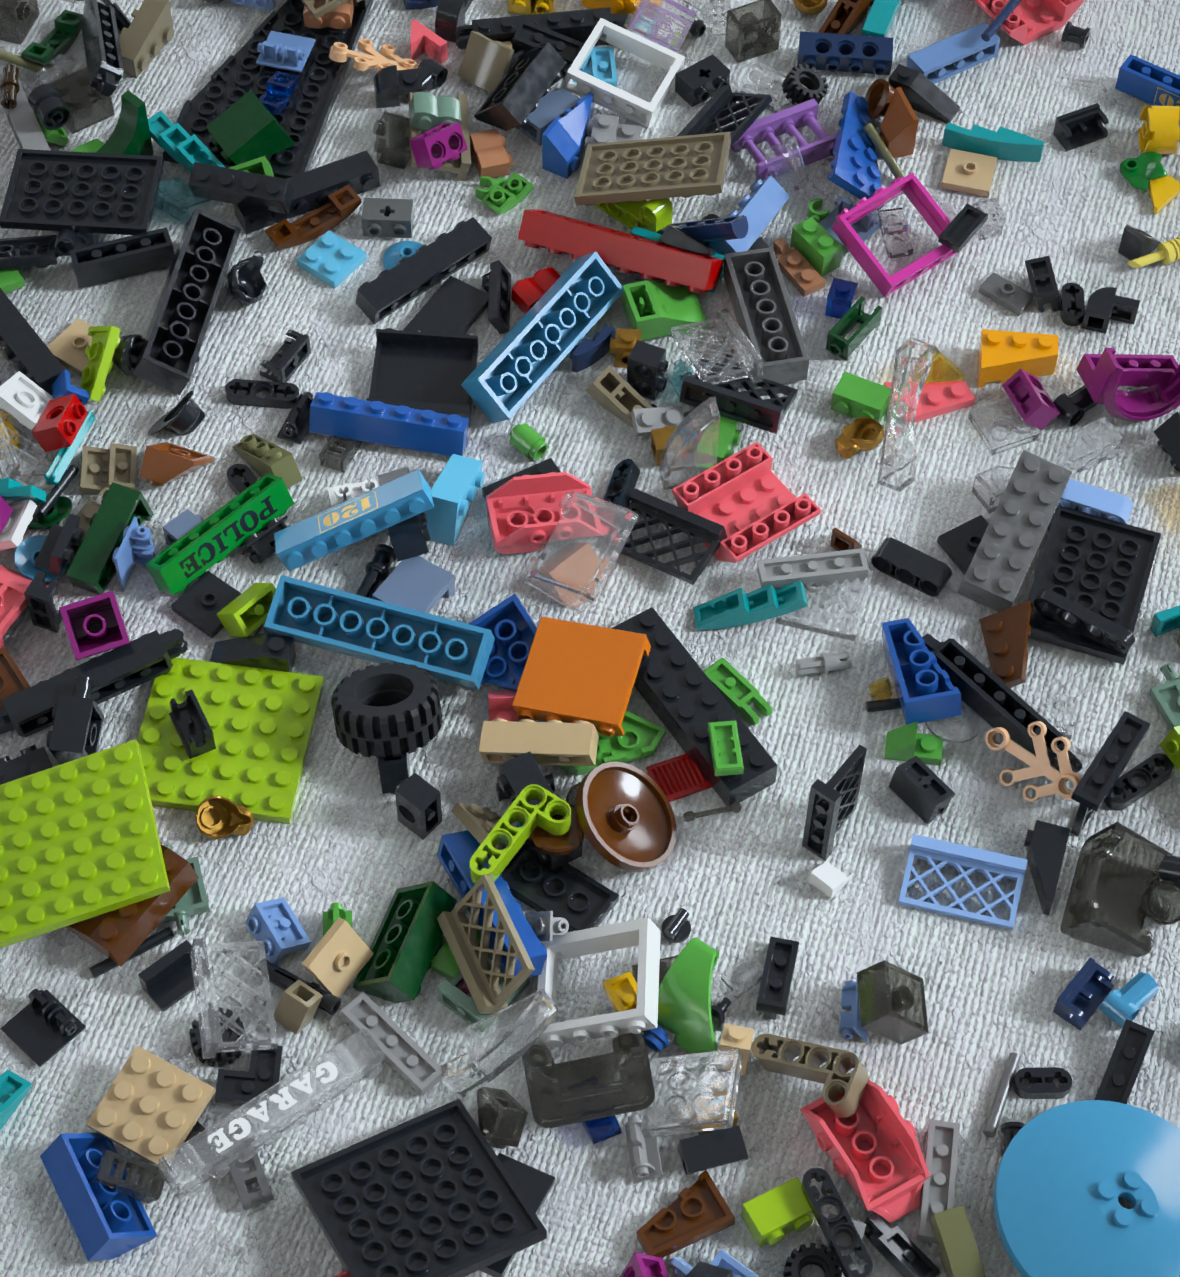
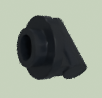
M680 908L675 915H671L663 921L662 934L668 941L680 943L689 937L691 933V925L687 920L689 912L684 908Z

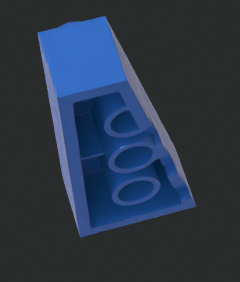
M905 618L883 622V647L906 725L912 722L923 723L961 716L960 691L952 685L949 675L945 670L941 669L933 652L927 649L924 639L910 619Z

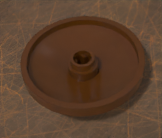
M607 762L594 768L582 779L576 794L578 820L589 843L605 860L626 871L645 872L655 868L670 856L676 842L675 816L666 795L650 776L627 763Z

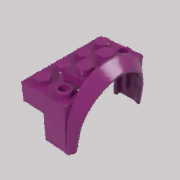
M1105 348L1102 354H1084L1076 369L1094 403L1104 405L1112 416L1120 420H1151L1166 415L1180 406V364L1178 365L1173 355L1115 354L1116 350L1114 348ZM1119 386L1148 387L1136 391H1123L1117 389ZM1154 389L1157 390L1158 394L1160 395L1159 398H1160L1161 402L1159 401L1158 397L1156 396V394H1155V392H1154Z

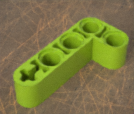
M669 198L664 200L650 199L649 201L643 200L640 202L622 201L616 204H594V206L633 230L634 226L657 233L658 230L672 224L673 206Z
M531 784L526 786L470 859L472 882L476 884L484 874L491 875L493 882H495L537 825L553 835H563L568 832L571 827V808L569 804L539 785ZM530 800L540 801L537 805H530L527 802ZM554 815H562L565 818H563L562 820H554L551 817ZM513 822H522L524 824L521 827L511 826ZM497 844H505L507 846L502 850L494 848Z

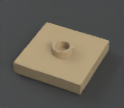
M950 148L941 188L989 197L997 157Z
M78 318L47 347L63 366L82 376V371L89 362L88 357L85 356V350L87 346H91L92 336L88 335V329L92 326Z
M338 917L303 961L302 965L326 992L340 997L374 953L347 921Z

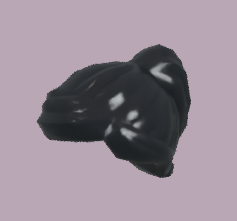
M255 251L252 257L239 261L231 268L227 276L231 295L245 305L258 302L267 287L260 272L264 258L259 251Z
M140 334L120 337L119 345L114 350V363L127 376H136L133 375V371L145 340Z

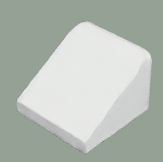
M827 861L815 868L809 875V883L830 899L849 881V877Z

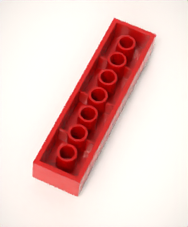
M540 209L524 210L518 239L525 241V246L537 249L539 247H548V252L558 255L570 253L571 258L575 260L578 257L596 251L607 267L618 266L617 271L626 274L639 272L641 273V278L653 281L655 279H665L664 284L674 287L687 285L688 291L700 294L702 292L708 293L711 289H717L724 259L671 247L658 241Z

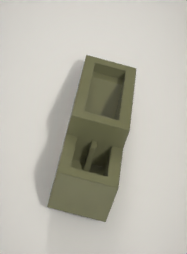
M963 1205L933 1214L929 1221L941 1250L939 1257L947 1277H986L978 1247Z

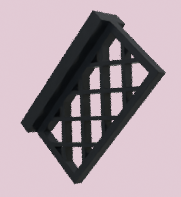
M722 85L677 136L732 132L730 133L731 149L773 101L771 95L733 93L730 86Z
M702 358L690 376L686 375L684 378L679 402L777 434L782 419L797 397L798 389ZM703 369L713 371V373H706ZM728 378H735V379H738V380H737V381H730ZM712 380H721L722 383L714 384ZM752 386H759L762 388L754 389ZM743 387H744V388L746 389V391H739V392H738V390H737L736 388H743ZM777 394H783L786 396L778 397ZM768 395L770 399L763 400L760 396Z
M634 489L629 496L631 502L626 515L609 532L603 541L604 546L694 585L720 547V542L728 538L724 526L638 489ZM634 512L643 515V521L629 525L628 520ZM657 523H662L666 526V530L651 534L649 527ZM644 527L647 528V536L633 540L631 531ZM681 532L688 535V540L675 544L671 536ZM629 534L630 541L621 544L614 542L618 535ZM669 537L670 545L655 549L653 541ZM648 542L651 543L652 551L642 554L636 551L635 546ZM702 542L711 544L706 551L695 552L694 545ZM691 546L693 555L680 559L677 558L676 550ZM673 552L675 559L662 563L658 560L657 556ZM695 561L696 567L690 575L681 571L680 565Z
M1124 711L1072 793L1071 799L1080 804L1071 833L1079 836L1093 812L1098 811L1148 732L1150 723Z
M860 744L827 784L817 779L810 789L802 846L824 861L832 854L836 832L856 810L867 751Z

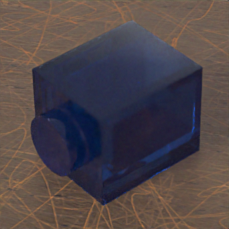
M834 277L827 296L825 315L841 319L856 302L858 283Z

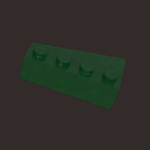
M112 482L109 490L104 492L101 500L102 504L98 512L93 514L90 520V528L86 536L80 539L78 552L66 569V576L73 586L98 595L104 593L117 572L115 563H113V553L116 547H120L123 541L125 528L130 526L134 517H137L138 525L141 526L144 519L150 521L154 514L140 491Z

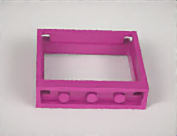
M914 173L904 178H896L891 183V186L879 188L869 199L866 197L862 198L851 210L844 209L841 214L835 217L837 220L832 226V230L884 298L957 253L942 244L902 270L889 276L851 225L904 193L938 237L951 221Z

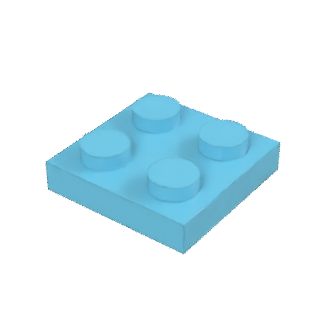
M328 230L296 260L298 267L331 287L336 288L367 260V255L365 251Z

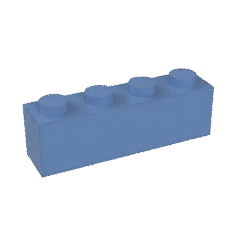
M983 22L940 42L933 43L924 49L908 55L906 67L921 72L933 84H936L998 55L1000 38L994 34L989 41L982 40L981 35L988 27Z
M771 175L764 180L757 179L749 188L751 192L744 195L738 201L739 207L737 210H732L726 216H746L748 221L747 235L742 239L710 242L709 246L714 248L716 253L724 255L748 251L790 198V195Z

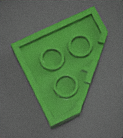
M626 711L621 725L625 732L624 736L614 735L613 737H607L598 732L599 739L595 766H556L575 775L589 773L603 763H627L654 756L666 736L667 729Z

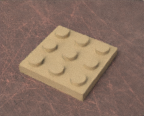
M137 1045L86 1125L95 1132L166 1171L216 1090L209 1084Z

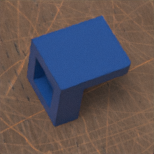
M63 370L52 384L53 399L75 393L80 402L85 405L90 399L89 391L71 385L69 371Z

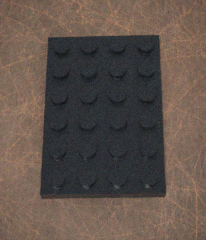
M18 149L0 215V228L59 231L68 228L80 233L117 235L147 233L150 229L164 167L163 156Z
M1057 505L1028 600L1033 604V613L1030 614L1029 621L1031 632L1028 638L1124 665L1127 653H1117L1043 615L1035 608L1034 600L1041 590H1052L1117 623L1133 634L1161 533Z

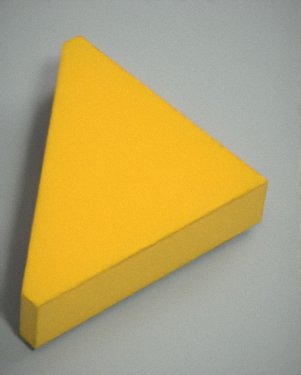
M1168 174L1163 178L1149 180L1148 190L1152 199L1154 214L1161 211L1180 193V182Z

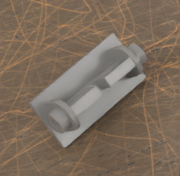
M553 911L525 912V917L533 925L534 932L539 941H553V935H564L568 932V921L562 917H553Z
M639 1115L629 1116L627 1118L628 1122L625 1124L634 1184L663 1176L654 1118L640 1120Z

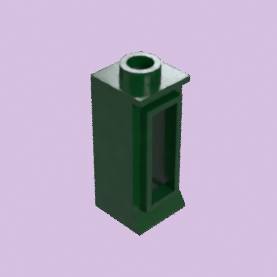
M862 296L833 326L827 335L826 350L846 361L872 330L880 325L882 307L878 305L871 315L865 313L866 298ZM857 323L862 324L849 340L844 338Z

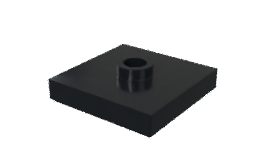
M982 515L938 536L937 543L964 575L989 525Z
M207 571L171 607L172 611L213 638L224 628L217 613L242 593Z

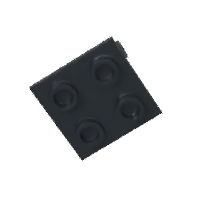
M34 989L28 995L30 1003L0 1029L29 1058L41 1067L82 1032L86 1026L47 989L45 991Z

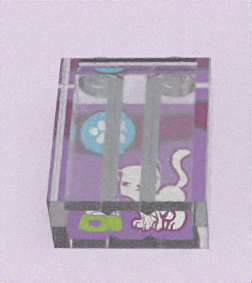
M636 0L634 7L637 9L634 15H628L624 24L627 30L673 52L679 53L694 23L697 12L673 0Z

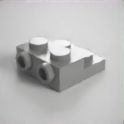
M595 114L594 120H589L588 134H591V137H586L584 151H586L587 144L641 140L642 126L620 124L619 116Z

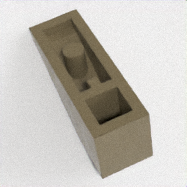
M610 365L585 390L604 409L633 429L631 411L640 408H653Z

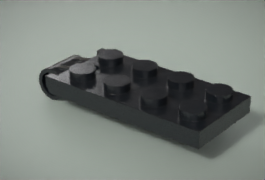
M64 228L59 230L57 235L0 239V269L11 268L20 270L31 266L45 268L49 265H57V257L69 256V250L75 249L77 234L71 229Z

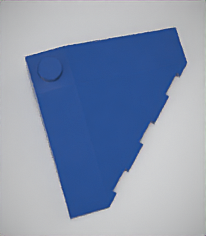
M513 594L469 624L491 630L495 638L481 685L489 683L500 685L499 687L503 689L517 691L538 627L516 594Z

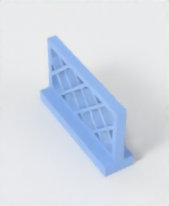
M913 834L898 904L1013 930L1028 860ZM914 858L926 860L931 869L918 875L912 866ZM946 865L954 866L960 874L949 882L946 881L940 872V869ZM974 872H981L988 879V882L976 889L968 876ZM910 873L914 877V879H912L911 881H909ZM935 873L943 885L930 892L922 880ZM1003 878L1016 880L1015 890L1006 895L997 884ZM963 879L971 892L959 899L951 886ZM916 883L919 884L926 894L918 900L905 897L907 888ZM992 886L1000 899L987 905L980 892ZM946 889L955 902L948 906H942L937 903L933 896ZM973 896L977 898L983 909L976 913L968 912L962 904ZM1011 897H1013L1012 904L1008 900ZM1004 902L1010 911L1009 921L996 918L991 909Z

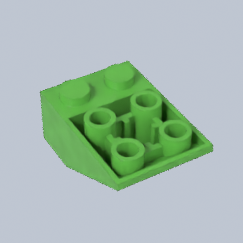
M645 280L623 285L622 306L631 329L642 330L641 341L708 327L709 324L697 294L688 291V287L685 286L674 287L661 282Z

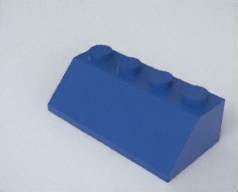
M99 1133L60 1134L40 1156L88 1261L114 1259L153 1240L157 1236L118 1152L110 1139Z

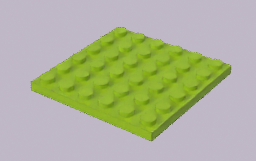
M177 657L172 659L173 666L170 672L154 679L137 739L152 806L196 812L197 807L205 798L221 796L230 799L236 805L248 808L255 820L290 824L324 687V676ZM192 689L213 731L216 749L189 759L169 713L171 712V699L174 698L177 704H181L185 701V692Z
M136 739L0 785V948L170 891L141 751Z

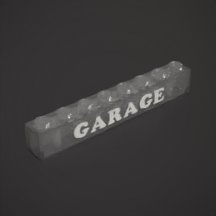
M362 1028L160 1158L158 1163L159 1173L179 1200L186 1195L188 1197L196 1195L204 1188V1183L212 1178L215 1180L222 1178L230 1171V1166L238 1161L241 1163L248 1161L256 1154V1150L264 1144L267 1146L274 1144L282 1137V1133L290 1127L292 1129L300 1127L308 1119L307 1116L316 1110L318 1113L326 1110L333 1103V1099L339 1095L347 1096L365 1078L371 1080L383 1070L382 1067L386 1055L368 1031Z

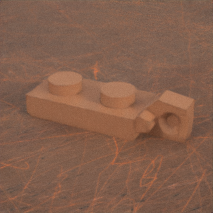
M782 238L773 241V249L781 272L803 297L825 287V280L795 247L789 248L788 243Z

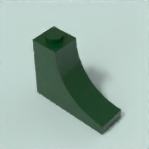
M127 91L121 95L122 105L117 125L109 139L96 153L153 156L154 152L145 102L130 91Z

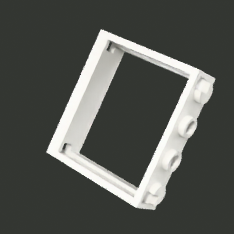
M600 18L568 69L563 88L581 97L591 92L594 94V103L648 128L674 85L676 73L681 71L685 57ZM598 39L669 71L650 103L580 71Z
M646 917L567 932L564 935H553V941H540L546 947L547 960L544 963L542 973L538 975L534 1035L547 1047L557 1046L560 1048L563 1044L575 1042L588 1043L592 1039L598 1038L612 1039L621 1034H641V1031L657 1028L661 930ZM639 945L636 1009L555 1023L558 960Z

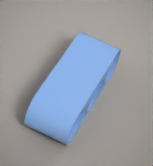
M1069 479L1058 503L1059 506L1127 524L1133 508L1131 499L1124 495L1073 479Z

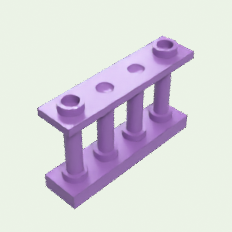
M813 98L755 120L731 149L734 153L746 149L757 163L756 180L759 178L764 180L770 175L775 178L829 156H834L833 150L837 133L828 136L817 122L819 104ZM809 126L819 140L808 144L797 129ZM788 133L798 148L787 152L776 137ZM767 141L778 156L766 160L755 145Z

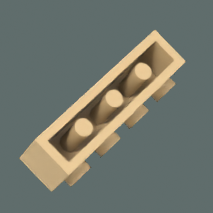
M496 718L492 721H483L479 753L485 763L502 764L530 751L538 765L595 766L599 734L594 724L583 720L576 721L575 723H563L559 720L535 722L530 719L511 722Z

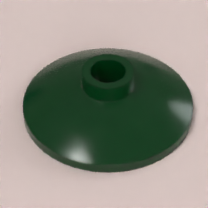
M60 496L43 519H39L33 514V519L27 526V529H51L53 524L59 525L60 521L72 510L73 504L68 497ZM42 502L35 503L37 505L36 509L40 506Z

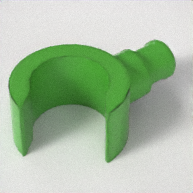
M489 176L479 177L480 186L488 187V189L475 188V197L482 200L496 184L501 186L506 181L505 177L502 176L495 179Z
M813 199L808 205V218L813 217L818 223L830 211V209L822 212L815 211L822 208L823 199Z

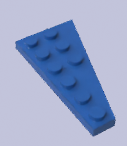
M850 91L843 99L841 109L843 118L839 120L838 124L841 129L836 135L833 150L835 159L831 161L830 167L833 170L828 175V180L860 200L864 197L869 199L876 190L882 187L875 146L863 129L864 126L872 123L868 112L869 104L864 97Z

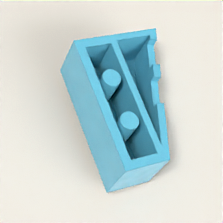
M452 454L431 488L434 508L426 511L428 523L425 524L429 529L431 541L450 546L455 545L471 504L476 497L477 490L483 486L485 473L482 472L483 461Z

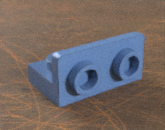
M284 897L254 904L246 924L267 960L278 965L283 955L308 949L311 941Z

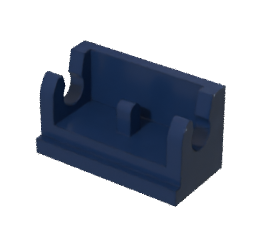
M1090 957L1058 997L1053 1012L1081 1031L1113 990L1114 985L1111 981L1114 976Z

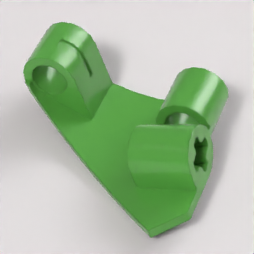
M696 937L691 939L683 948L659 985L657 1024L674 1034V1040L679 1046L698 1058L703 1059L718 1052L711 1016V981L713 968L719 959V951Z

